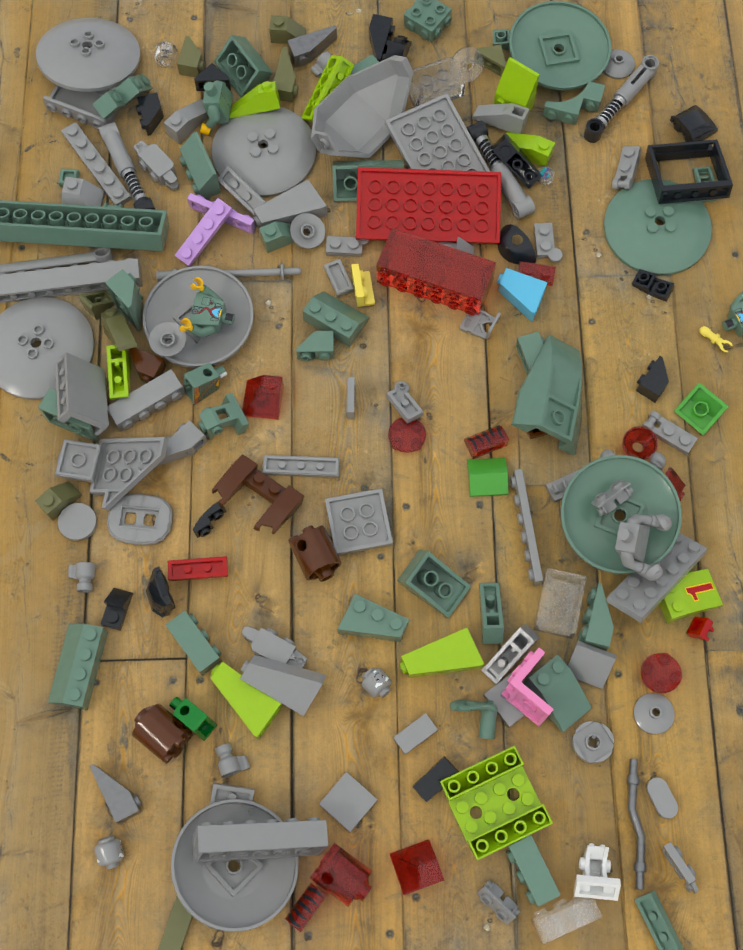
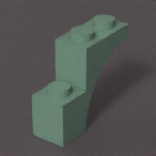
M143 74L131 76L115 90L107 91L92 105L103 119L109 118L137 97L151 91L153 87L150 85V80Z
M588 81L585 89L578 96L562 102L546 101L542 117L576 125L581 108L587 111L598 112L605 85Z

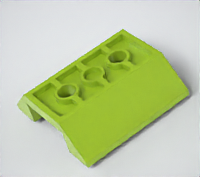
M515 745L440 781L451 811L477 861L553 824L544 804L541 805L523 768L524 763ZM509 789L517 790L519 794L517 800L512 801L508 798L507 792ZM472 807L481 809L482 815L479 819L471 817L470 810Z

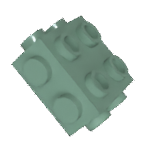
M415 0L414 5L404 13V26L409 31L415 32L421 38L432 43L435 38L441 35L444 27L449 26L451 23L452 9L438 0Z

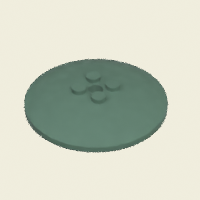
M547 1L528 8L516 19L509 36L511 58L540 74L538 85L553 90H574L586 86L588 81H595L606 69L611 56V39L602 21L588 9L566 1ZM555 48H559L563 52H557L555 51Z
M647 179L633 183L631 190L623 188L613 197L604 217V234L612 252L625 265L636 271L641 269L655 273L657 276H666L683 272L702 258L711 240L712 225L709 213L701 200L658 204L652 180ZM662 180L663 185L678 184L672 181ZM655 220L663 221L664 225H657Z
M628 455L606 456L584 466L569 482L561 502L560 516L562 529L571 548L589 565L614 574L636 573V571L623 566L620 556L615 551L617 533L621 522L626 523L627 519L634 514L647 516L664 514L670 517L672 521L670 530L660 531L650 526L644 563L649 565L657 564L670 552L678 538L682 523L680 500L669 478L653 464ZM618 480L629 482V486L633 490L632 496L622 504H619L615 499L614 503L617 507L607 515L601 516L597 512L598 508L590 504L598 494L609 490L614 482ZM615 511H622L625 515L624 520H616L614 517Z

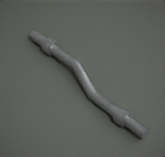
M629 759V775H627V784L629 785L628 813L637 836L636 862H634V871L636 872L635 889L644 890V872H647V863H645V834L636 810L637 785H639V776H637L638 759Z

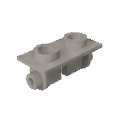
M618 480L611 485L609 490L598 494L590 504L598 508L597 512L601 516L607 515L617 507L614 503L615 499L619 504H622L632 496L633 490L629 486V482Z
M488 880L484 887L476 894L486 906H489L496 913L498 919L508 925L520 913L519 906L508 895L502 901L500 897L504 891L494 881Z

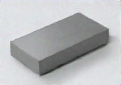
M340 259L323 265L337 298L354 292V287Z
M348 377L347 418L354 419L355 377Z
M425 713L394 736L393 739L406 755L437 732L438 729Z

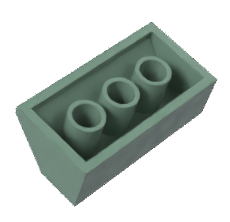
M403 160L333 161V201H357L358 167L404 169Z
M69 624L48 703L88 710L108 634L103 627L89 624Z

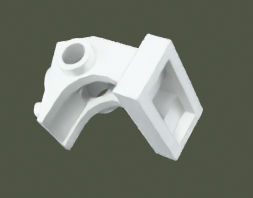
M593 843L587 845L583 857L579 859V870H583V875H576L574 897L618 901L621 887L620 879L607 877V873H610L611 861L607 860L609 847H605L603 844L594 846Z

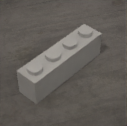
M172 369L131 392L128 398H121L110 404L108 412L120 431L128 430L136 422L147 419L153 412L164 409L168 403L182 398L185 391Z

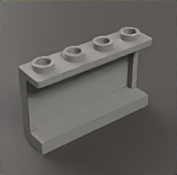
M56 85L49 97H43L44 104L49 111L58 112L67 118L71 117L82 124L87 123L96 129L113 122L119 112L117 111L111 117L103 119L92 105L107 91L115 90L117 86L103 91L79 92Z
M66 352L55 363L58 421L65 423L70 417L93 425L94 434L99 435L109 426L105 370Z

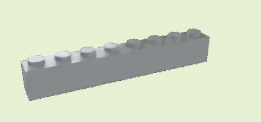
M127 258L120 261L109 260L103 263L92 262L87 265L75 264L70 267H54L53 269L45 270L36 269L35 271L28 272L18 271L12 274L1 273L0 303L23 301L36 297H57L101 290L107 291L108 288L105 282L122 269L127 274L131 273L137 281V286L140 287L142 286L141 266L138 258Z

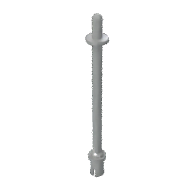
M281 264L280 268L224 271L234 277L281 275V279L284 280L285 275H299L302 270L299 267L284 268V264ZM174 268L169 271L157 270V282H160L164 277L178 269Z

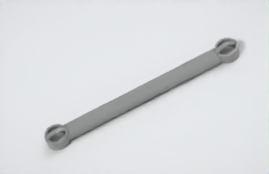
M99 247L94 252L0 264V274L89 262L103 263L112 260L113 256L110 248Z

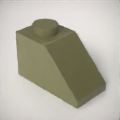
M271 15L269 28L271 43L288 44L287 40L306 35V28L290 17Z
M186 36L177 62L179 75L196 77L204 70L205 61H203L201 52L191 38Z
M68 481L49 488L35 502L52 520H55L64 508L73 504L82 494Z

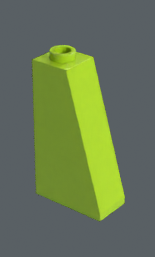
M468 628L402 655V662L399 663L402 673H407L409 678L477 670L484 666V662Z
M224 662L220 665L217 664L211 672V680L253 735L259 740L283 707L282 704L241 680L242 675Z

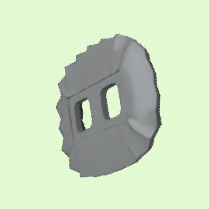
M128 494L122 497L109 510L107 527L110 535L117 541L134 545H156L158 542L163 541L170 533L173 512L170 504L162 498L144 494ZM127 513L137 514L135 524H125ZM146 515L156 516L154 526L144 525Z

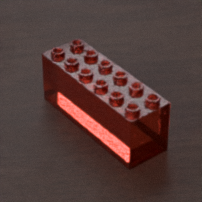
M392 228L376 265L377 282L385 287L396 288L400 292L411 293L417 298H426L435 304L441 303L450 309L464 311L471 316L475 314L480 315L494 280L496 262Z

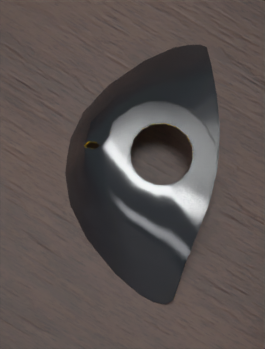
M505 225L500 231V244L498 245L500 255L508 262L514 264H535V252L527 235L514 225ZM513 236H521L523 242L520 245L513 244L511 240Z

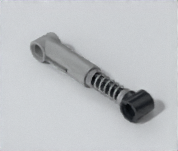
M645 56L638 68L616 91L606 108L596 118L588 120L584 131L586 141L590 143L598 142L607 123H610V120L618 114V111L626 107L644 85L655 77L659 66V60L656 56Z
M113 121L98 127L120 177L125 180L128 190L132 195L134 208L155 210L151 198L146 196L139 179L136 178V168L122 141L115 122Z
M479 121L466 127L474 143L480 149L482 155L485 156V160H487L489 167H491V172H501V190L511 204L514 216L517 219H521L534 213L535 205L531 197L526 196L510 168L493 152V145H490L491 141H489L488 129L485 123Z

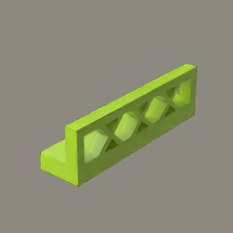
M330 56L301 117L303 120L313 122L314 108L351 74L354 68L353 63L343 56Z

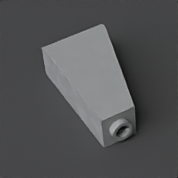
M306 180L253 209V219L257 227H263L275 221L292 223L293 219L302 213H311L321 218L327 215V205L310 181Z
M254 655L251 661L246 660L242 666L241 671L244 673L240 679L304 716L321 688L326 675Z

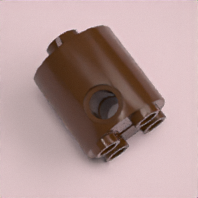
M313 525L308 526L302 530V534L293 536L288 541L306 580L310 581L319 578L320 582H324L334 576L335 570L342 563L324 526L322 525L314 528Z
M155 704L142 709L134 719L135 728L132 732V736L166 764L173 757L177 758L183 750L182 744L184 742L187 743L194 734L161 704Z

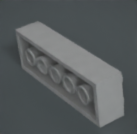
M319 817L308 818L307 821L291 818L287 819L286 822L269 819L265 823L248 820L244 821V824L226 821L222 825L204 822L200 824L201 826H197L192 836L193 862L320 856L328 847L326 820H320Z

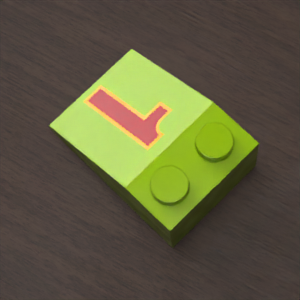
M703 569L687 573L659 605L668 624L723 606V603L709 570Z

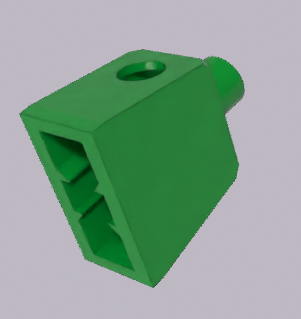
M175 697L170 702L169 706L174 710L172 714L203 741L217 727V724L187 698L182 701L179 697Z

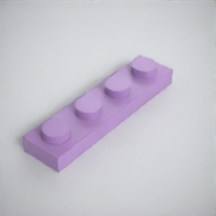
M192 193L187 198L189 207L203 214H206L215 202ZM234 209L224 222L251 234L256 229L255 221L251 216L237 213Z
M217 198L175 256L189 267L192 266L233 209Z

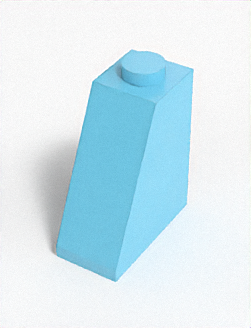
M506 268L504 274L500 273L497 284H499L498 292L530 321H533L545 293L547 282Z

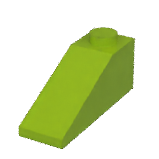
M263 82L231 105L229 118L280 109V97L276 82Z
M506 132L531 162L546 168L553 155L555 142L537 135Z
M114 345L106 346L110 400L128 398L131 378L130 352L128 349L118 351Z

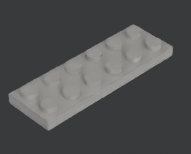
M679 532L678 538L670 552L657 563L663 569L662 577L656 581H648L637 572L631 573L607 597V602L642 623L706 554L707 548Z

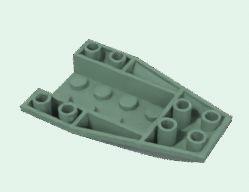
M549 335L518 392L511 425L525 432L537 428L559 439V449L575 455L582 423L580 351Z

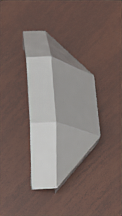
M394 55L347 76L314 108L311 139L320 153L334 156L370 158L391 137L385 126V120L405 112L412 81L413 70L407 57Z

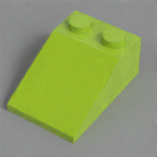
M510 57L496 89L494 104L514 103L531 110L534 106L540 74Z

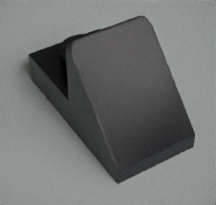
M117 588L112 589L104 600L107 606L101 621L102 626L121 631L133 596L132 592Z

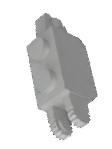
M141 140L133 146L140 161L138 163L144 171L147 170L149 172V176L155 183L158 182L161 186L166 185L171 191L179 189L174 162L157 144H150L148 146Z
M246 626L242 629L243 637L252 643L251 647L255 655L304 668L308 659L297 651L296 646H294L295 642L286 637L284 639L277 636L278 633L274 630L260 628L258 631L251 628V626Z

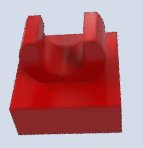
M695 616L686 634L692 638L709 641L706 635L708 632L714 631L712 627L713 621L709 618Z

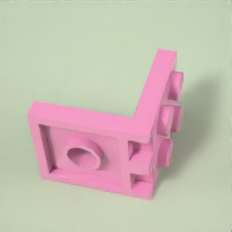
M540 648L535 653L532 651L528 653L523 662L518 665L508 678L509 684L501 694L538 727L554 709L525 686L522 681L545 654Z

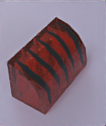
M500 425L464 439L472 459L506 447L509 441L505 430Z
M310 883L285 919L298 931L302 932L328 895Z

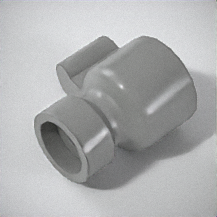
M329 51L322 53L318 57L317 63L311 67V71L317 77H321L332 55Z
M79 562L76 565L68 566V577L79 580L77 592H93L91 580L95 578V563Z
M231 743L215 748L217 756L220 757L218 768L222 778L250 769L247 756L232 755Z

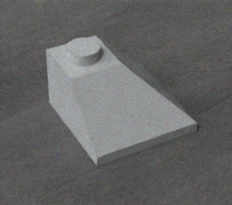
M66 177L62 189V204L102 206L105 191L84 179Z

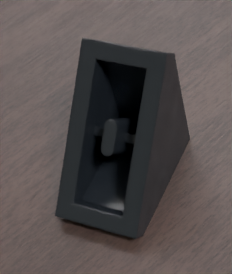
M211 63L194 78L196 90L205 91V83L219 80L225 82L227 88L231 91L229 77Z

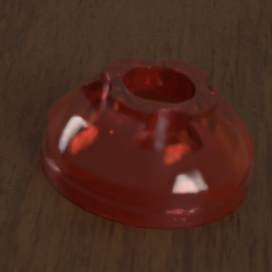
M645 427L629 429L622 441V447L626 455L643 460L649 459L656 452L658 446L655 434ZM640 443L643 446V450L636 452L632 445Z

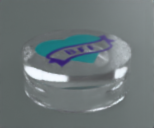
M542 166L538 169L542 175L538 182L543 185L550 184L554 178L553 169L548 166Z

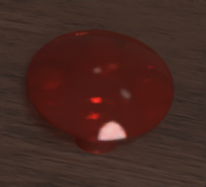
M399 418L390 426L388 437L393 449L409 453L421 449L426 439V430L417 419L407 424L403 418Z
M658 653L649 656L643 662L641 677L644 684L650 690L657 693H668L676 689L680 684L682 671L678 662L670 654Z

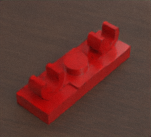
M227 556L168 561V581L228 577Z

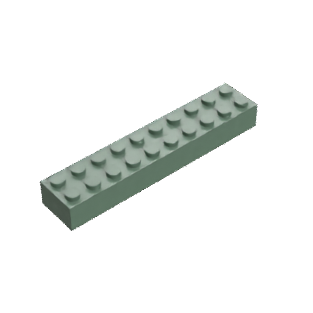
M0 200V241L163 251L169 230L167 210Z

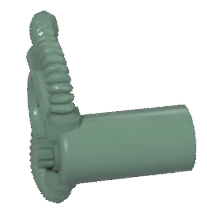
M460 699L450 703L453 711H481L478 737L495 739L498 708L496 704H493L494 701L477 702Z

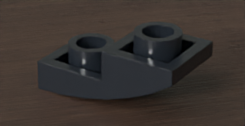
M639 269L632 282V285L642 292L666 302L674 289V283L658 279L655 273Z
M217 502L199 518L193 528L197 538L200 536L204 537L214 528L211 521L219 520L224 516V513H226L224 506L221 507Z
M444 756L412 787L427 802L442 789L441 780L459 771Z

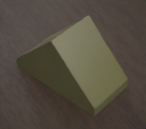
M495 45L476 49L474 62L502 76L506 66L502 46Z
M106 290L80 294L79 296L84 309L96 320L101 317L100 313H104L105 310L115 305L111 295Z

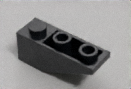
M373 14L369 26V40L373 56L381 62L385 60L388 42L391 40L390 37L394 36L395 26L393 25V18Z
M506 133L493 144V152L528 188L542 177L519 146Z

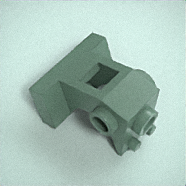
M233 393L226 394L220 406L207 407L199 414L201 420L198 422L199 427L210 440H212L214 435L220 434L224 427L233 426L236 433L240 435L245 433L249 425ZM226 414L228 418L220 420L218 415Z

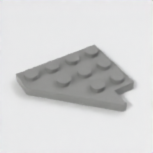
M165 437L101 439L100 445L103 448L94 483L91 482L89 493L104 495L102 508L110 510L165 458L168 439Z

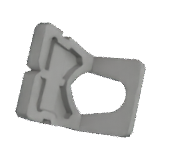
M473 304L459 328L466 333L469 332L471 335L487 340L495 324L498 323L501 313L498 312L495 318ZM492 323L488 333H486L483 325Z

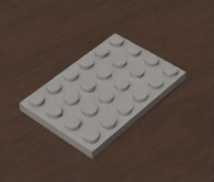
M447 93L385 120V126L409 169L490 172Z

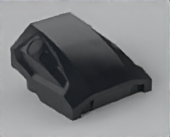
M697 105L670 118V121L674 124V129L677 132L683 133L686 142L703 141L718 131L714 122Z
M156 567L152 571L146 588V594L152 612L163 618L170 615V612L176 607L169 593L170 589L161 568Z

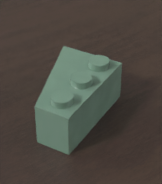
M355 594L337 630L338 634L342 635L348 634L357 637H371L401 642L409 625V619Z

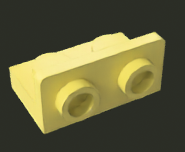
M352 264V280L357 307L374 305L375 299L370 272H363V270H359V264Z

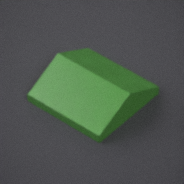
M699 382L674 412L704 435L729 406Z
M505 458L467 460L470 497L509 494L508 471Z

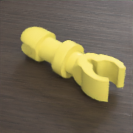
M703 326L700 328V334L712 340L711 343H716L720 346L722 351L728 352V350L724 349L722 343H729L730 346H733L730 341L722 339L720 334L713 333L708 327Z

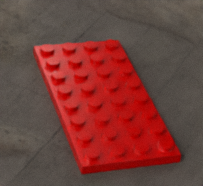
M358 167L356 240L457 243V239L460 237L469 244H500L501 172Z

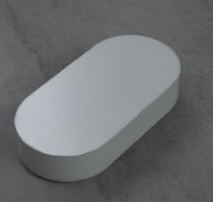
M662 778L649 780L646 785V791L656 812L664 819L673 818L678 812V804L666 781Z

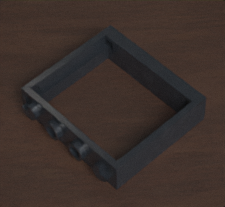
M717 139L648 145L645 160L658 204L730 197L733 183ZM710 157L718 181L663 185L656 161Z

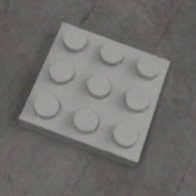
M382 488L325 499L333 545L338 555L393 545Z

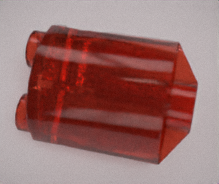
M335 843L328 853L324 855L319 867L316 868L310 877L312 881L347 907L350 906L353 900L360 899L363 902L372 888L368 881L372 870Z

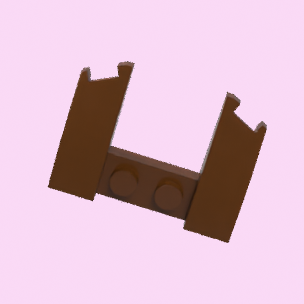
M242 454L212 489V493L219 492L222 499L218 503L223 507L244 485L272 503L255 524L254 530L260 531V527L263 525L272 527V534H275L302 505L304 495L289 485L287 488H284L257 469L258 464Z

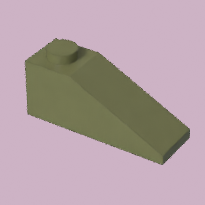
M283 46L274 81L277 85L280 100L293 102L294 96L298 95L299 86L296 85V78L287 47Z
M110 308L105 310L104 313H100L104 333L118 351L137 347L130 328L119 309Z

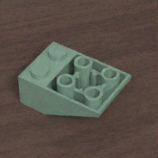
M598 583L595 588H592L591 593L589 592L586 604H589V607L584 612L582 623H585V626L579 632L578 641L606 651L610 647L614 626L602 583Z

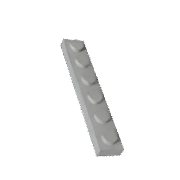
M74 122L62 129L63 136L113 204L124 205L132 200L130 194L79 125Z
M522 469L514 470L513 477H510L511 487L515 488L516 491L514 504L519 508L517 520L519 525L522 524L523 529L520 533L521 541L526 545L524 558L526 562H529L530 569L527 570L529 581H532L533 586H539L543 582V576Z

